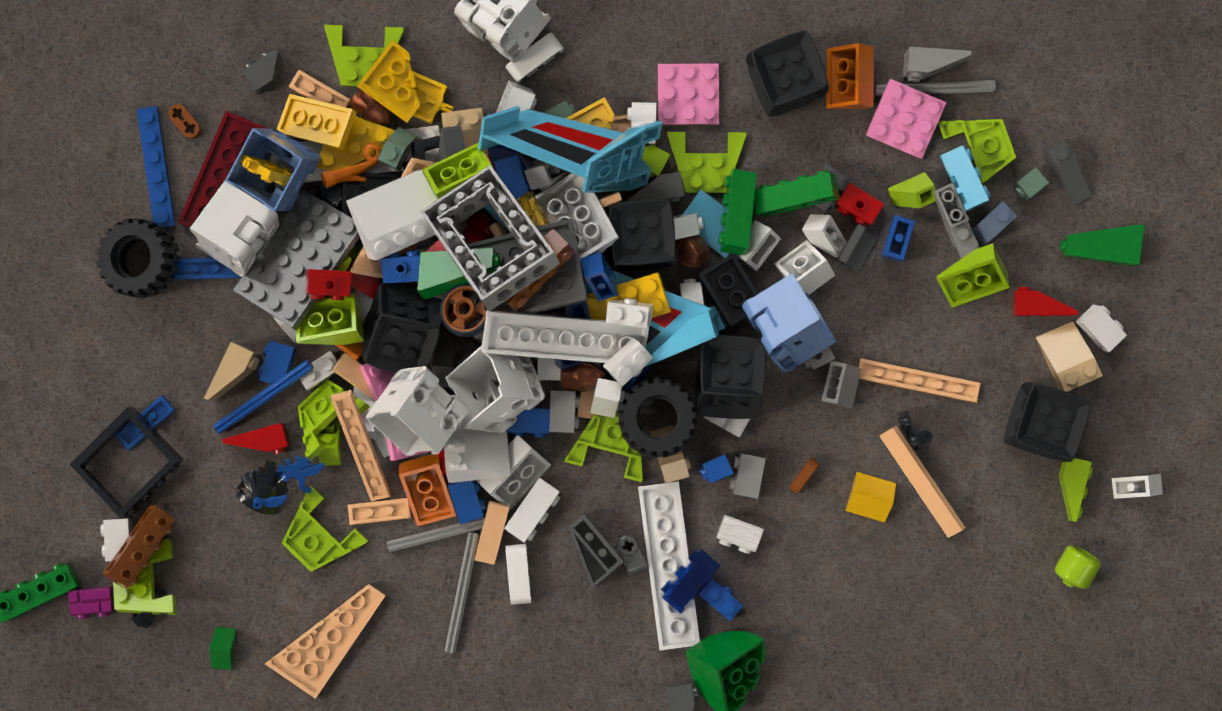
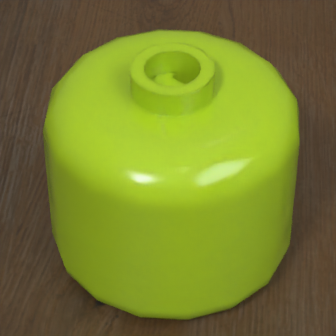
M1068 545L1055 566V573L1063 579L1062 582L1071 588L1076 586L1081 589H1087L1101 568V562L1089 552L1077 546Z

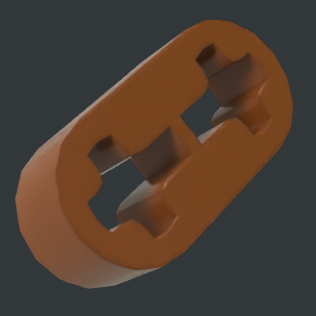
M180 104L171 106L168 114L172 122L187 138H197L201 132L198 122L184 106ZM176 109L179 111L183 110V112L181 113V115L185 118L183 121H181V119L178 117L174 118V111ZM187 122L191 126H196L194 128V134L190 132L186 133L188 131V128L185 125Z
M810 457L788 488L797 494L815 471L819 462Z

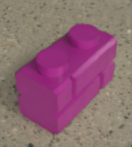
M113 586L68 591L70 615H77V619L90 618V614L97 613L98 617L110 616V612L116 611L114 609Z

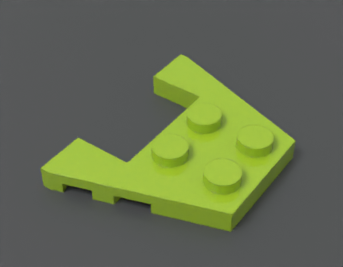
M324 25L341 86L357 87L390 42L393 40L399 44L404 28L385 27L384 48L343 46V25Z
M1003 119L938 122L943 139L962 133L965 134L973 160L982 177L979 179L981 184L1016 158Z
M667 132L678 171L681 173L685 192L699 193L700 190H703L706 193L726 194L727 188L724 187V180L726 175H729L732 169L736 167L746 138V132H728V153H685V132Z
M328 379L298 405L300 425L304 430L303 444L306 445L307 449L305 456L310 458L311 461L325 449L317 434L337 417L331 401V395L346 391ZM354 396L362 415L370 406Z
M616 412L614 418L594 414L567 455L565 462L583 466L588 446L628 456L629 460L624 478L642 482L641 454L633 450L623 438L619 426V413Z
M311 485V492L306 493L282 541V544L310 572L368 542L356 528L341 543L333 537L310 514L325 499Z
M169 539L162 541L161 547L151 554L148 566L140 570L137 575L138 580L132 587L121 588L113 582L114 609L117 612H148L177 615L175 596L169 595L155 599L153 564L173 558L172 543Z

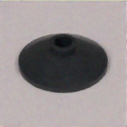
M321 181L316 189L315 197L338 209L342 200V185L337 183L326 188Z

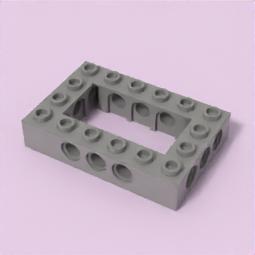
M491 165L420 211L427 224L488 311H491L560 265L554 251ZM489 203L525 251L520 255L517 254L513 260L504 266H499L491 275L485 266L481 264L473 249L470 248L464 236L460 234L456 225Z

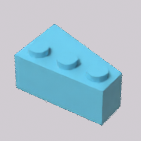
M962 145L940 155L965 211L968 212L988 203L990 194L987 187L982 186L979 180L982 177L978 168H974L971 163L973 156L969 148L965 149Z

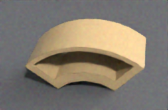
M670 425L650 431L651 437H665L675 427ZM682 450L675 455L658 458L665 483L690 477L688 469L691 468L688 456H683Z

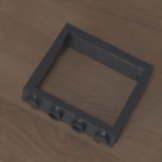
M127 407L69 465L122 518L125 516L130 517L138 510L136 506L141 501L143 503L152 496L151 491L155 487L157 489L160 488L167 481L165 478L170 473L174 474L180 467L179 464L184 459L134 407ZM132 421L162 452L169 462L122 506L86 469L85 465L119 431Z

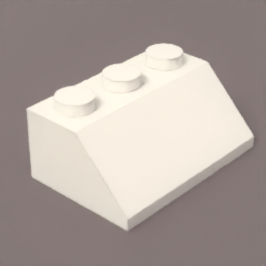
M518 435L508 445L511 476L476 480L501 504L509 505V510L516 505L551 466L549 462Z

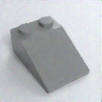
M909 47L904 54L903 78L908 79V82L918 83L920 80L964 63L971 56V51Z

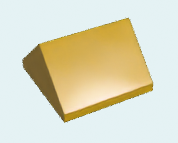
M856 472L845 511L885 523L894 502L896 483Z

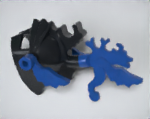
M295 456L294 458L298 460H295L294 463H291L290 458H288L287 460L285 459L287 466L280 462V466L276 469L275 462L265 460V468L267 469L259 467L257 471L253 470L241 476L242 481L237 487L239 491L236 497L248 508L258 513L267 515L277 514V507L283 505V501L287 499L288 488L286 482L294 477L299 481V488L305 493H310L311 487L304 486L305 476H314L316 473H320L324 463L311 465L310 458ZM241 488H247L251 495L247 498Z

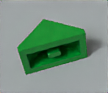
M215 628L209 649L211 668L232 670L237 629Z

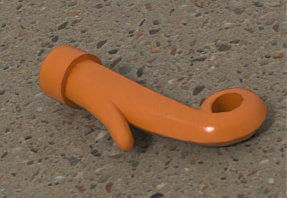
M368 143L364 147L363 153L368 161L332 171L321 172L324 186L329 188L337 183L347 181L366 182L367 179L359 175L379 163L380 146L376 143ZM370 149H374V151H375L374 157H371V156H370V154H369Z

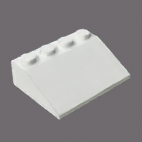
M421 169L346 201L369 259L379 260L435 235L420 212L437 200Z
M572 173L552 185L551 188L531 198L529 202L542 226L568 219L573 220L581 260L599 252L603 253L619 237L595 192L584 193L582 191L585 178Z
M461 421L444 445L448 482L455 483L511 476L507 430L504 433L464 429Z

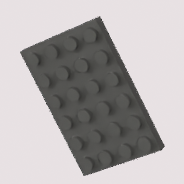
M302 190L300 197L291 207L292 209L286 213L279 223L280 225L274 235L266 242L256 256V260L245 276L243 275L233 290L294 330L298 328L317 300L311 299V295L305 294L306 270L337 271L360 238L354 220L305 190Z
M572 219L536 227L543 237L553 228L576 251L570 260L565 262L557 270L556 274L550 277L542 285L541 289L534 293L527 300L526 304L517 311L506 301L495 307L493 311L534 314L588 301ZM512 233L468 244L471 249L494 248L497 255H500L501 267L513 260L517 254L520 255L525 252ZM464 291L465 298L470 299L476 304L482 302L476 292ZM470 305L464 307L463 314H467L470 311ZM479 313L476 320L466 322V328L470 329L478 325L484 315Z

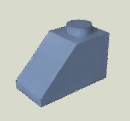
M1001 202L972 229L973 234L985 246L1014 220L1017 215L1004 202Z

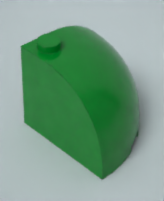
M726 631L711 635L686 650L693 681L703 698L715 711L740 710L746 703L744 699L749 691H754L761 676L758 674L760 665L765 660V640L760 636L745 631Z

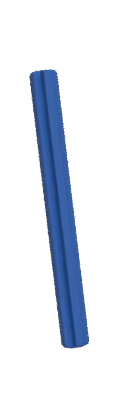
M309 360L304 361L215 423L213 427L218 434L223 433L312 371L314 367Z

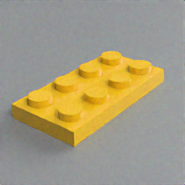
M289 94L277 130L289 137L343 150L357 112L350 108Z
M659 272L618 284L617 296L598 301L592 292L587 294L588 301L582 302L587 319L606 320L607 305L612 299L624 300L625 298L636 299L640 303L653 304L652 318L671 312Z

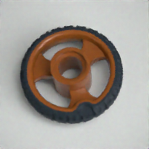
M469 283L452 287L443 296L440 303V318L443 325L451 333L461 337H471L484 330L487 308L483 302L476 304L464 297V291H474ZM451 300L455 301L453 310L457 316V319L453 322L448 317V306ZM470 305V311L467 314H463L464 307ZM479 313L484 315L478 325L465 329L466 322L476 320Z

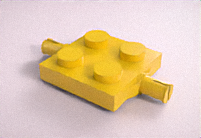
M413 72L416 94L420 102V107L413 116L432 124L440 110L452 112L454 106L444 103V95L448 87Z
M244 155L241 160L243 167L254 174H260L262 180L269 183L275 181L282 186L287 185L294 170L286 167L283 168L273 161Z

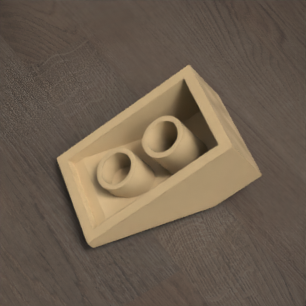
M482 108L441 113L443 127L461 126L465 149L479 143L484 117ZM488 148L484 149V153H486V155L489 158Z
M1073 321L1035 337L1058 389L1067 392L1103 376L1095 357Z
M230 342L204 398L216 401L251 374L252 370L256 371L261 359H258L260 354Z

